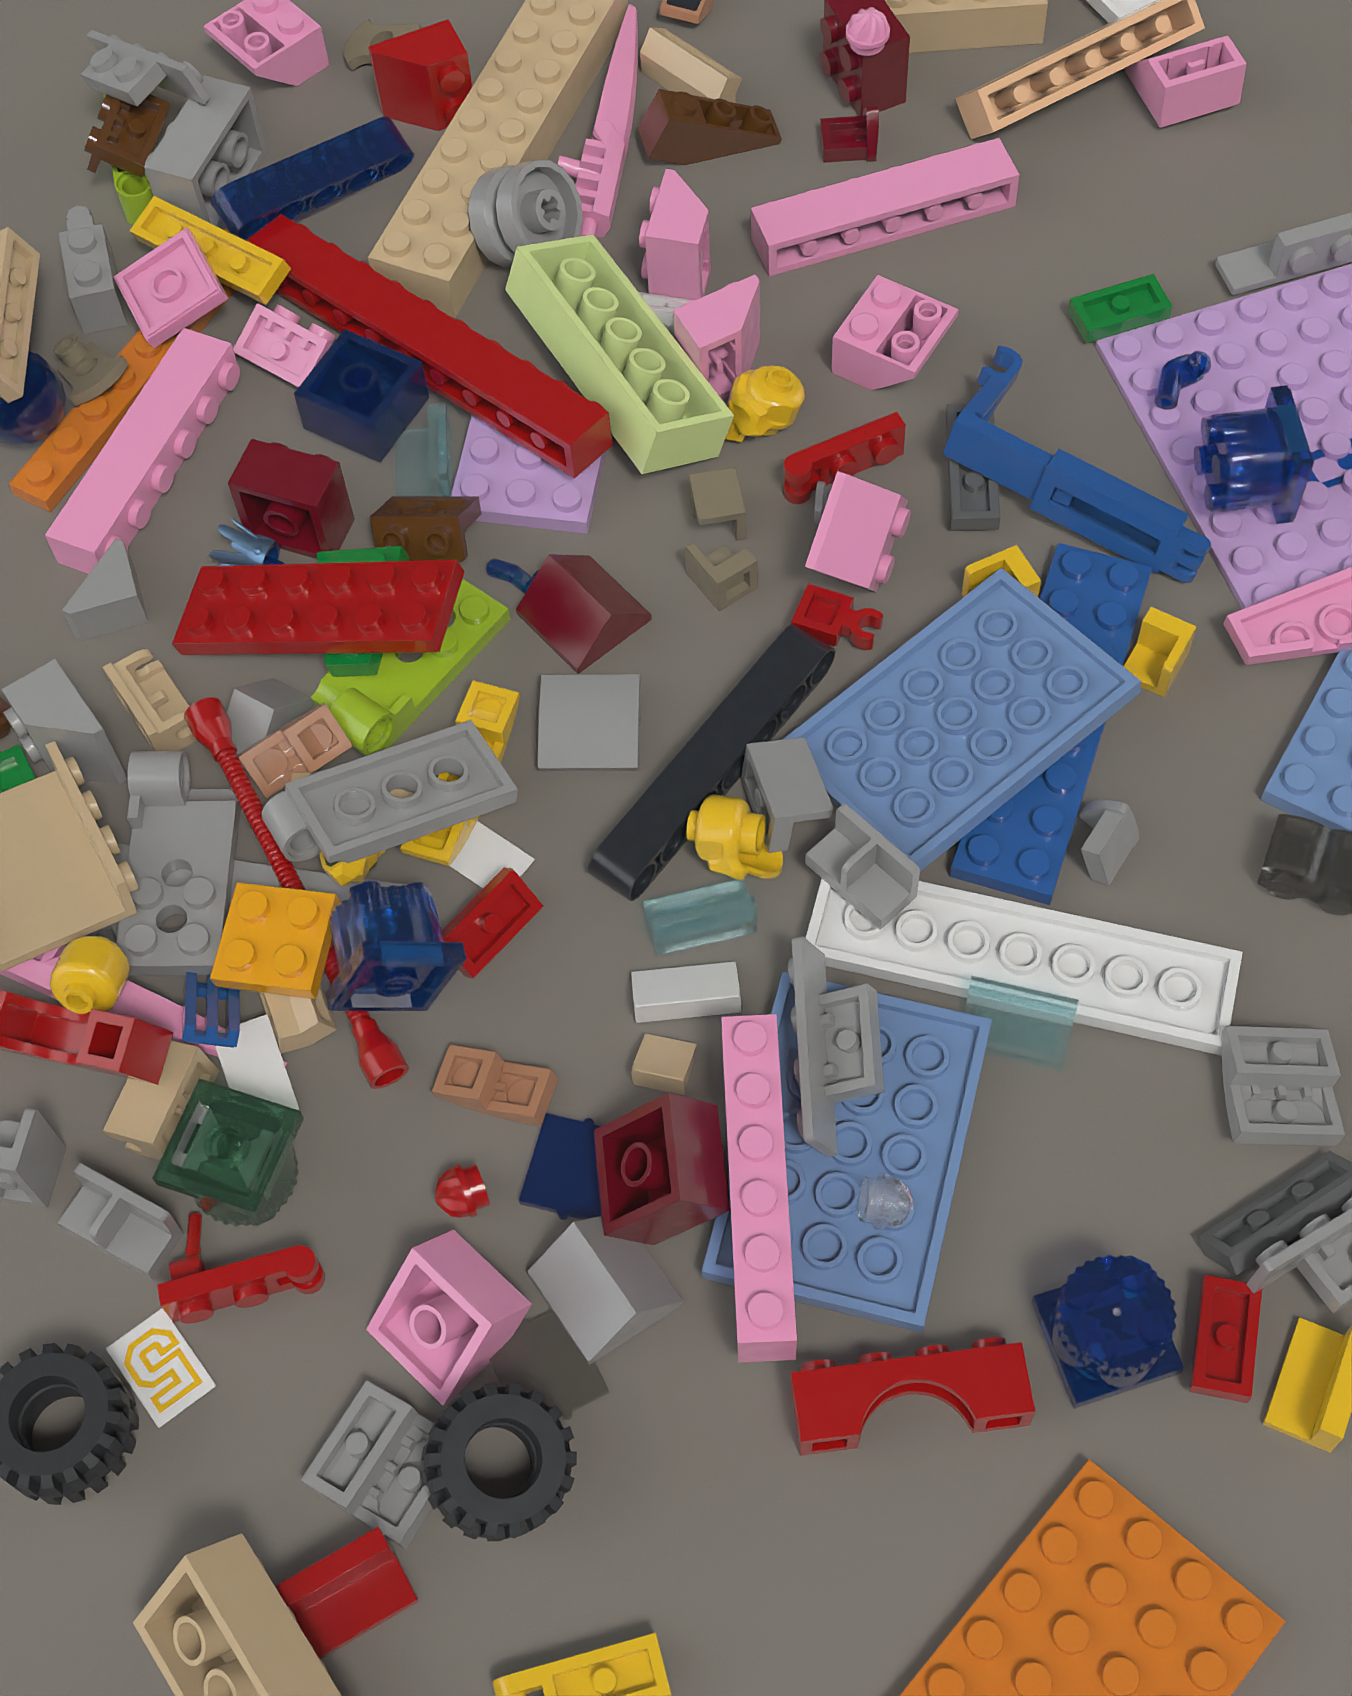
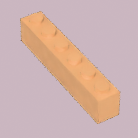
M1155 0L956 97L955 100L970 139L1004 128L1205 29L1195 0Z

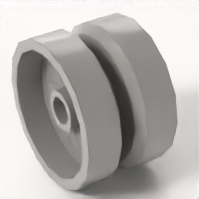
M532 160L517 165L492 168L479 177L471 191L468 211L470 229L474 239L484 255L490 261L502 267L512 266L518 246L580 237L583 215L579 193L574 181L564 168L551 160Z

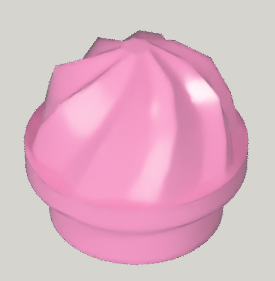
M869 7L866 10L861 8L857 14L852 15L846 26V38L850 43L851 49L857 54L864 56L875 55L882 51L890 36V26L885 15L874 7Z

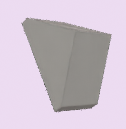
M116 538L62 609L74 637L82 641L149 622L135 567L124 542Z
M274 678L234 688L227 714L231 720L232 741L237 748L236 755L287 723L307 713L314 705L313 699Z

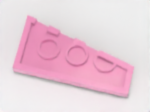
M1352 567L1227 615L1223 625L1245 665L1336 653L1341 650L1352 649Z

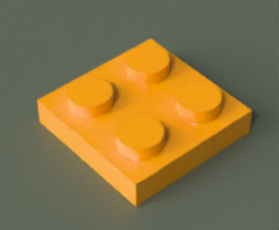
M237 882L210 980L216 987L316 999L341 906L340 899L333 893Z

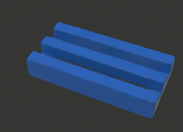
M186 972L183 990L182 1041L231 1048L237 1047L240 1033L239 989L216 987L210 980L209 974L207 975L206 983H198L197 973ZM196 997L206 998L205 1031L195 1030ZM218 999L225 1000V1033L217 1032Z

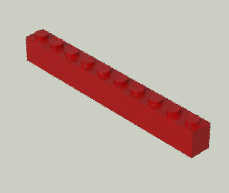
M280 214L246 240L284 259L291 268L276 290L277 293L571 477L576 478L612 446L609 412L596 401H589L571 390L565 382L551 378L538 370L530 361L522 360L503 349L497 341L487 339L470 329L464 321L452 318L437 309L429 300H422L406 290L399 282L391 281L374 271L366 262L358 261L343 252L336 244L326 242L313 234L305 225L297 224Z

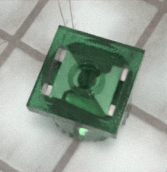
M199 1078L152 1179L158 1186L191 1196L205 1215L211 1216L214 1221H221L224 1225L232 1224L235 1227L241 1224L245 1226L263 1224L276 1216V1212L280 1211L281 1206L288 1202V1197L293 1194V1187L297 1184L296 1176L299 1173L297 1168L298 1159L295 1156L292 1144L304 1117L299 1110Z

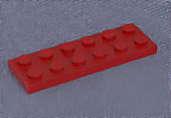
M458 560L201 566L172 645L181 655L440 652L464 576V570Z

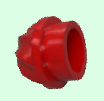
M460 1163L453 1165V1168L446 1171L438 1179L435 1201L451 1217L463 1218L470 1216L472 1218L478 1216L476 1210L490 1205L476 1163L464 1168L461 1167Z

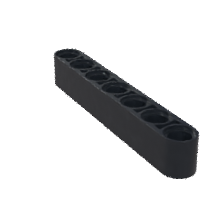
M794 624L789 625L599 845L588 866L589 874L630 901L639 898L687 842V822L690 812L692 810L699 811L703 801L710 795L725 796L742 775L746 744L767 742L775 737L828 673L835 658V649Z

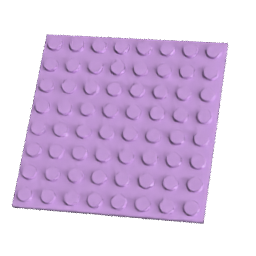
M1352 264L1096 341L1095 347L1199 534L1210 540L1211 547L1209 552L1241 609L1352 567ZM1293 406L1308 453L1289 455V458L1285 461L1283 472L1292 501L1273 503L1271 493L1269 498L1265 489L1267 478L1260 461V453L1263 449V420L1266 416L1269 426L1266 454L1276 455V450L1273 447V410ZM1277 422V428L1284 447V437L1279 422Z

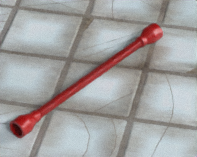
M208 697L193 703L185 711L184 718L194 738L210 751L214 761L218 762L235 797L238 799L240 807L243 809L245 817L251 825L264 854L267 856L272 870L275 872L282 888L305 890L292 861L284 857L262 820V810L264 807L236 755L237 748L232 741L231 720L221 701L215 697ZM331 940L324 972L328 980H330V984L333 986L332 988L341 1006L344 1008L347 1018L350 1019V1024L353 1025L351 1032L357 1042L358 1062L372 1089L384 1088L404 1077L409 1067L398 1045L380 1030L375 1019L369 1017L370 1014L367 1008L352 1006L349 989L353 981Z

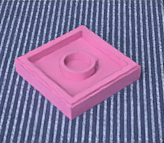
M185 228L113 276L146 341L153 348L229 299L195 235L188 228Z

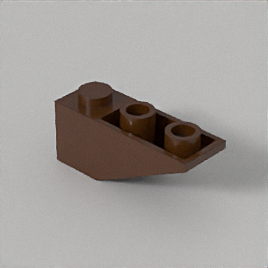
M658 89L638 127L648 159L682 165L779 145L782 140L770 109H765L758 105H743L720 98L711 99L691 95L683 91L674 92Z

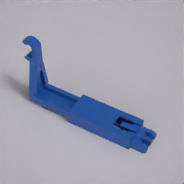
M998 346L993 361L996 366H1001L1007 371L997 372L991 367H982L977 380L982 388L956 418L943 455L1032 500L1029 509L1132 562L1151 566L1152 572L1156 574L1162 571L1184 583L1192 582L1197 574V569L1200 568L1204 560V556L1211 547V542L1203 535L1184 526L1189 516L1188 513L1061 449H1058L1055 455H1052L987 422L1016 381L1023 363L1021 356L1016 351L1005 346Z

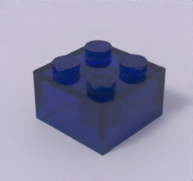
M347 329L341 332L294 392L304 429L380 463L430 398L421 361Z

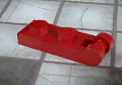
M898 412L789 455L784 460L785 481L783 494L785 499L792 504H803L810 499L811 492L816 490L818 481L825 482L826 486L833 483L837 471L854 476L856 473L878 464H888L896 457L903 455L906 424Z
M295 1245L157 1284L160 1306L173 1322L180 1320L181 1323L190 1324L207 1320L213 1316V1311L232 1305L239 1308L260 1305L269 1299V1295L292 1288L303 1294H313L323 1286L325 1272L314 1252L309 1247Z

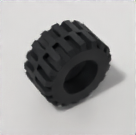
M56 1343L43 1344L42 1354L37 1355L29 1348L19 1353L21 1363L13 1367L7 1361L0 1368V1373L4 1376L0 1380V1478L24 1496L35 1501L40 1497L47 1504L61 1505L63 1496L72 1503L86 1500L85 1489L90 1487L96 1493H99L108 1487L103 1478L111 1471L119 1476L126 1467L119 1460L123 1452L133 1454L136 1441L129 1435V1431L139 1429V1417L131 1410L132 1407L136 1406L135 1400L125 1387L126 1384L92 1351L87 1354L80 1346L69 1343L64 1351ZM82 1397L85 1403V1414L82 1425L76 1435L58 1449L48 1452L34 1451L32 1445L33 1428L45 1408L62 1398Z
M496 1383L483 1385L476 1391L472 1392L470 1390L461 1395L433 1424L428 1433L427 1444L423 1447L421 1460H424V1471L421 1472L423 1486L427 1485L430 1497L427 1498L433 1510L436 1508L440 1510L444 1515L442 1521L450 1528L456 1526L464 1531V1536L472 1539L480 1537L486 1538L487 1542L502 1541L508 1538L514 1539L544 1524L551 1515L557 1513L564 1504L562 1499L565 1493L571 1491L575 1479L570 1475L572 1467L577 1465V1451L571 1452L569 1441L574 1439L570 1426L564 1428L558 1419L563 1413L555 1404L549 1408L543 1403L542 1400L545 1395L536 1390H532L530 1393L521 1390L522 1385L508 1383L505 1387H497ZM486 1428H502L512 1432L523 1442L528 1451L530 1475L526 1485L513 1496L494 1498L484 1494L472 1483L466 1471L465 1451L467 1445L478 1432Z

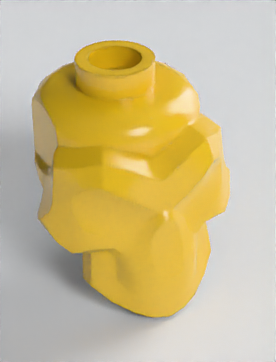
M774 365L761 366L755 370L749 369L736 377L728 402L726 403L734 417L725 439L742 442L745 436H771L779 430L791 426L796 420L805 400V389L800 379L787 368Z
M710 795L703 801L699 811L692 810L690 812L687 822V840L695 842L697 855L702 860L707 861L711 871L728 875L737 880H744L747 874L762 879H771L779 876L782 872V851L768 853L764 842L766 833L765 815L751 813L748 803L743 799Z

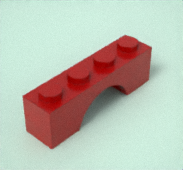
M0 990V1050L151 1084H159L174 1032L134 1017L91 1009V1012L85 1014H78L65 1007Z
M1002 1337L981 1339L972 1343V1349L949 1351V1346L947 1345L925 1346L917 1349L915 1356L892 1359V1354L888 1352L869 1353L859 1357L856 1364L835 1366L833 1360H814L800 1366L801 1371L791 1372L790 1389L800 1456L858 1448L863 1428L870 1416L884 1403L905 1395L930 1396L948 1404L963 1418L972 1433L1030 1426L1036 1412L1022 1342L1007 1344L1006 1339Z

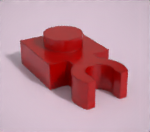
M808 583L791 620V624L798 626L824 643L833 646L838 645L842 635L850 638V641L856 647L863 650H872L875 634L865 632L861 628L870 626L881 630L883 614L872 608H863L858 611L853 610L854 597Z

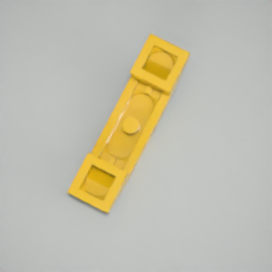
M472 680L455 720L456 725L472 720L500 763L502 762L512 731L520 694L516 691ZM448 772L438 775V779L447 782L456 781L461 778ZM479 816L403 843L400 848L401 852L450 867L468 840Z

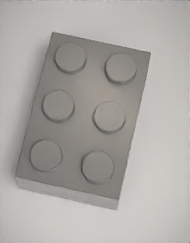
M204 75L201 85L209 94V100L202 104L186 98L185 105L176 119L168 125L163 139L155 151L147 157L144 169L153 196L220 228L268 151L251 87Z

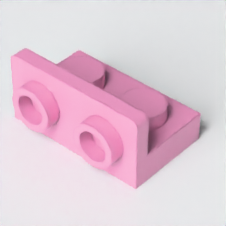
M257 303L233 348L234 353L310 394L329 357L332 355L342 361L346 352L333 344L336 336L324 328L312 323L309 330L298 325L301 317L277 304L274 311H271Z

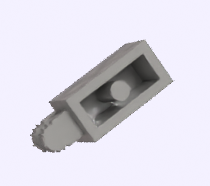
M76 205L65 213L67 231L58 234L69 298L82 331L85 335L128 325L122 293L113 277L118 274L116 260L103 224L95 225L90 208Z

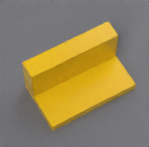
M1299 1317L1262 1425L1331 1453L1343 1440L1352 1412V1326L1345 1335H1342Z

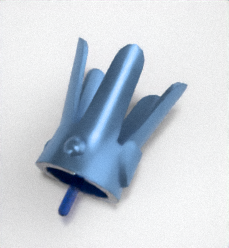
M232 519V522L243 532L225 524L218 526L220 534L232 541V548L239 552L211 551L209 556L212 559L222 561L218 563V566L284 564V562L278 560L280 545L274 539L260 534L255 535L235 519Z

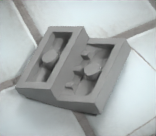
M640 674L541 675L538 770L639 771Z
M1225 1026L1222 1031V1071L1226 1108L1233 1143L1337 1146L1344 1138L1345 1131L1333 1091V1086L1341 1077L1329 1030Z
M366 1380L300 1481L371 1529L379 1526L387 1539L406 1550L432 1510V1506L427 1499L430 1497L428 1487L422 1484L421 1472L424 1471V1460H421L423 1447L427 1444L429 1438L428 1433L434 1423L419 1415L411 1405ZM467 1445V1448H466V1451H465V1456H466V1454L468 1453V1451H469V1449H470V1447H469L468 1445Z

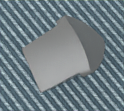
M1098 799L1086 803L1079 814V817L1084 822L1094 828L1081 851L1091 880L1109 886L1129 853L1139 841V831L1134 813L1128 804Z

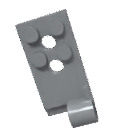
M472 720L285 783V791L272 797L264 806L262 820L284 857L289 861H305L322 852L328 863L338 861L350 863L516 803L518 788ZM448 772L461 778L456 781L447 782L438 779L436 776L440 773ZM402 788L415 794L407 798H398L391 795L390 792L394 789Z
M133 751L129 757L128 788L130 799L127 819L132 829L127 862L133 872L139 890L130 893L137 914L119 921L116 941L117 946L128 959L130 965L129 975H186V972L197 973V975H211L229 912L241 807L232 789H190V763L186 751ZM187 869L192 872L190 880L184 885L174 887L166 884L169 875L176 870ZM183 915L187 917L186 924L179 931L166 933L160 930L163 921L169 916Z

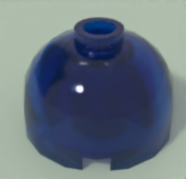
M28 351L23 397L10 403L0 397L1 442L16 446L34 444L51 434L64 417L66 395L63 383L55 370L38 353Z

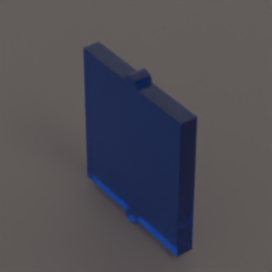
M546 1113L519 1198L520 1205L557 1213L560 1220H566L568 1216L582 1220L602 1216L594 1130L601 1126L594 1125V1121L591 1118H586L582 1122Z

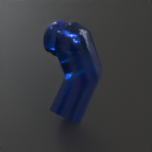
M1194 351L1191 354L1176 357L1165 363L1160 373L1154 400L1155 405L1164 410L1174 409L1178 404L1181 389L1199 382L1210 371V357L1203 351Z

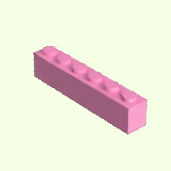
M996 138L752 207L751 240L770 277L1015 207L1020 174L1000 138Z
M186 328L181 330L45 534L58 563L89 574L115 538L123 541L128 551V546L139 529L144 528L148 523L151 510L162 493H166L170 489L174 475L182 462L192 455L196 441L207 424H211L214 421L218 407L224 397L238 383L240 368L231 343Z
M777 1014L721 1017L738 1363L796 1360L797 1334Z

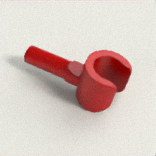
M193 1213L188 1216L186 1257L169 1263L171 1280L206 1271L200 1248L202 1215Z

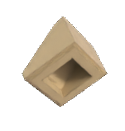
M645 1033L631 1071L633 1085L685 1095L697 1044Z

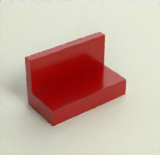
M379 1526L275 1586L286 1606L293 1612L296 1622L319 1659L326 1657L419 1602L391 1544Z

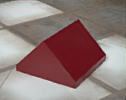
M549 554L516 608L517 615L577 674L581 673L652 620L651 613L590 555Z

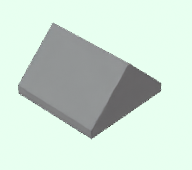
M602 1216L573 1221L527 1271L529 1278L588 1365L596 1362L683 1305L682 1298L644 1244L604 1236Z

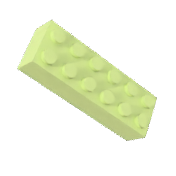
M594 234L518 246L505 288L506 292L583 396L589 401L598 402L609 412L612 435L640 473L646 474L718 457L734 414Z

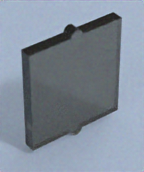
M552 1311L532 1321L523 1319L514 1335L489 1359L501 1387H505L508 1383L522 1385L521 1390L524 1392L538 1391L545 1395L542 1402L549 1408L555 1404L563 1413L559 1418L562 1417L564 1420L571 1419L573 1411L610 1393L596 1362L590 1365L587 1364Z

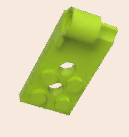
M462 579L451 614L455 621L446 630L440 652H423V655L414 662L399 660L398 658L401 653H383L377 675L333 677L328 672L321 679L318 688L310 698L313 699L316 706H320L323 703L326 704L352 743V747L365 756L390 748L511 620L509 608Z

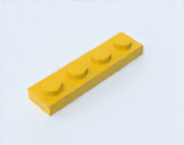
M153 196L130 229L131 234L138 241L155 249L185 228H188L195 235L219 282L264 305L268 304L291 270L284 259L156 196Z

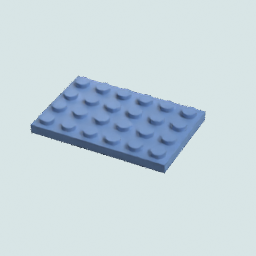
M1000 568L784 739L805 738L832 805L838 809L843 803H846L918 865L921 872L1141 693V681L1020 582Z
M782 972L771 1014H777L794 1301L923 1333L992 1019L877 993L884 1092L834 1103L838 1155L827 1157L804 1141L797 1125V1112L801 1109V1091L794 1074V1061L798 1057V1040L791 1022V1011L793 1007H796L795 989L789 973ZM826 982L827 993L850 988L849 986ZM728 1172V1175H727V1187H728V1196H729V1204H730L729 1172ZM730 1209L729 1212L716 1217L702 1268V1278L734 1286Z

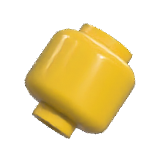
M82 936L72 940L63 949L52 970L50 987L54 997L60 1004L74 1013L85 1014L91 1012V1009L108 1012L117 1003L128 980L130 965L126 955L110 939L101 936Z

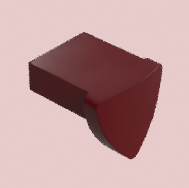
M866 107L863 116L820 118L823 162L876 161L879 107Z

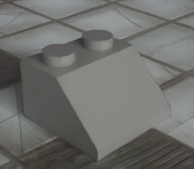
M55 659L1 689L11 706L3 714L19 737L20 744L33 764L42 759L50 772L55 771L45 746L55 741L64 759L72 756L75 758L84 780L119 785L128 780L102 726Z

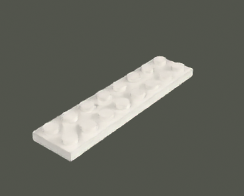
M821 879L806 939L825 954V966L1221 1056L1222 1031L1225 1026H1230L1243 953L1242 951L919 881L917 897L880 930L827 882Z

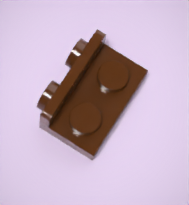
M106 94L97 117L98 120L104 122L101 129L95 126L92 127L84 151L92 154L87 170L96 173L102 160L142 178L145 172L144 166L147 157L154 149L171 103L149 94L138 106Z
M392 496L370 516L375 548L403 546L410 557L409 561L458 560V562H463L468 557L465 532L481 515L479 496Z

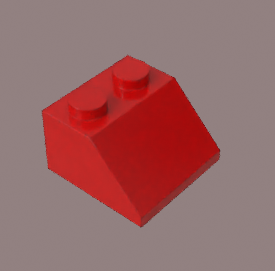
M449 19L368 46L383 116L435 131L446 129L473 87L468 53Z

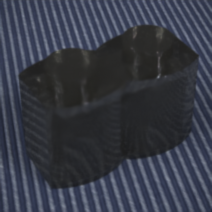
M1279 814L1257 883L1267 888L1270 894L1280 899H1310L1330 914L1339 916L1352 914V832L1329 829L1316 821L1300 816Z

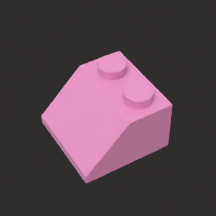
M837 471L805 567L823 575L877 592L879 583L886 584L893 570L895 557L891 556L890 552L895 537L902 538L909 524L911 510L906 509L908 500L900 494Z
M453 1229L411 1249L366 1330L444 1406L450 1403L508 1345L532 1303Z

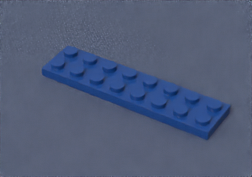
M1058 543L1040 600L1123 666L1148 586L1152 567ZM1106 721L961 838L951 866L950 877L1050 905Z

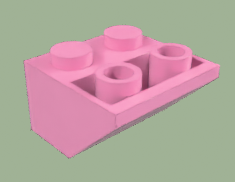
M243 0L204 25L205 33L254 75L298 86L330 65L321 26L290 0Z
M1227 35L1140 60L1125 67V72L1156 123L1162 128L1240 104L1247 63Z
M665 169L660 187L654 186L652 189L650 221L643 220L640 229L639 246L640 248H646L641 275L642 279H648L650 294L697 300L704 297L711 274L709 210L675 170Z
M755 274L741 281L730 283L724 288L700 299L691 300L673 310L675 340L721 399L729 397L736 377L751 368L760 344V280Z
M877 275L833 336L832 373L871 391L914 379L957 318L959 309Z

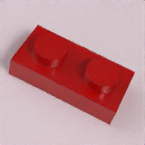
M504 867L433 940L465 977L474 979L544 906L514 869Z
M1204 1275L1200 1288L1189 1392L1248 1403L1252 1398L1262 1289L1253 1294L1246 1285L1247 1282Z

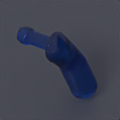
M496 558L489 560L486 566V572L490 577L510 582L524 594L539 571H535L531 577L518 565Z

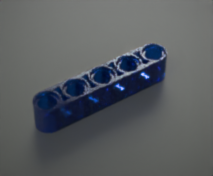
M384 116L236 179L217 190L210 202L228 231L246 241L280 214L290 220H294L397 174L412 162L414 152L392 119Z

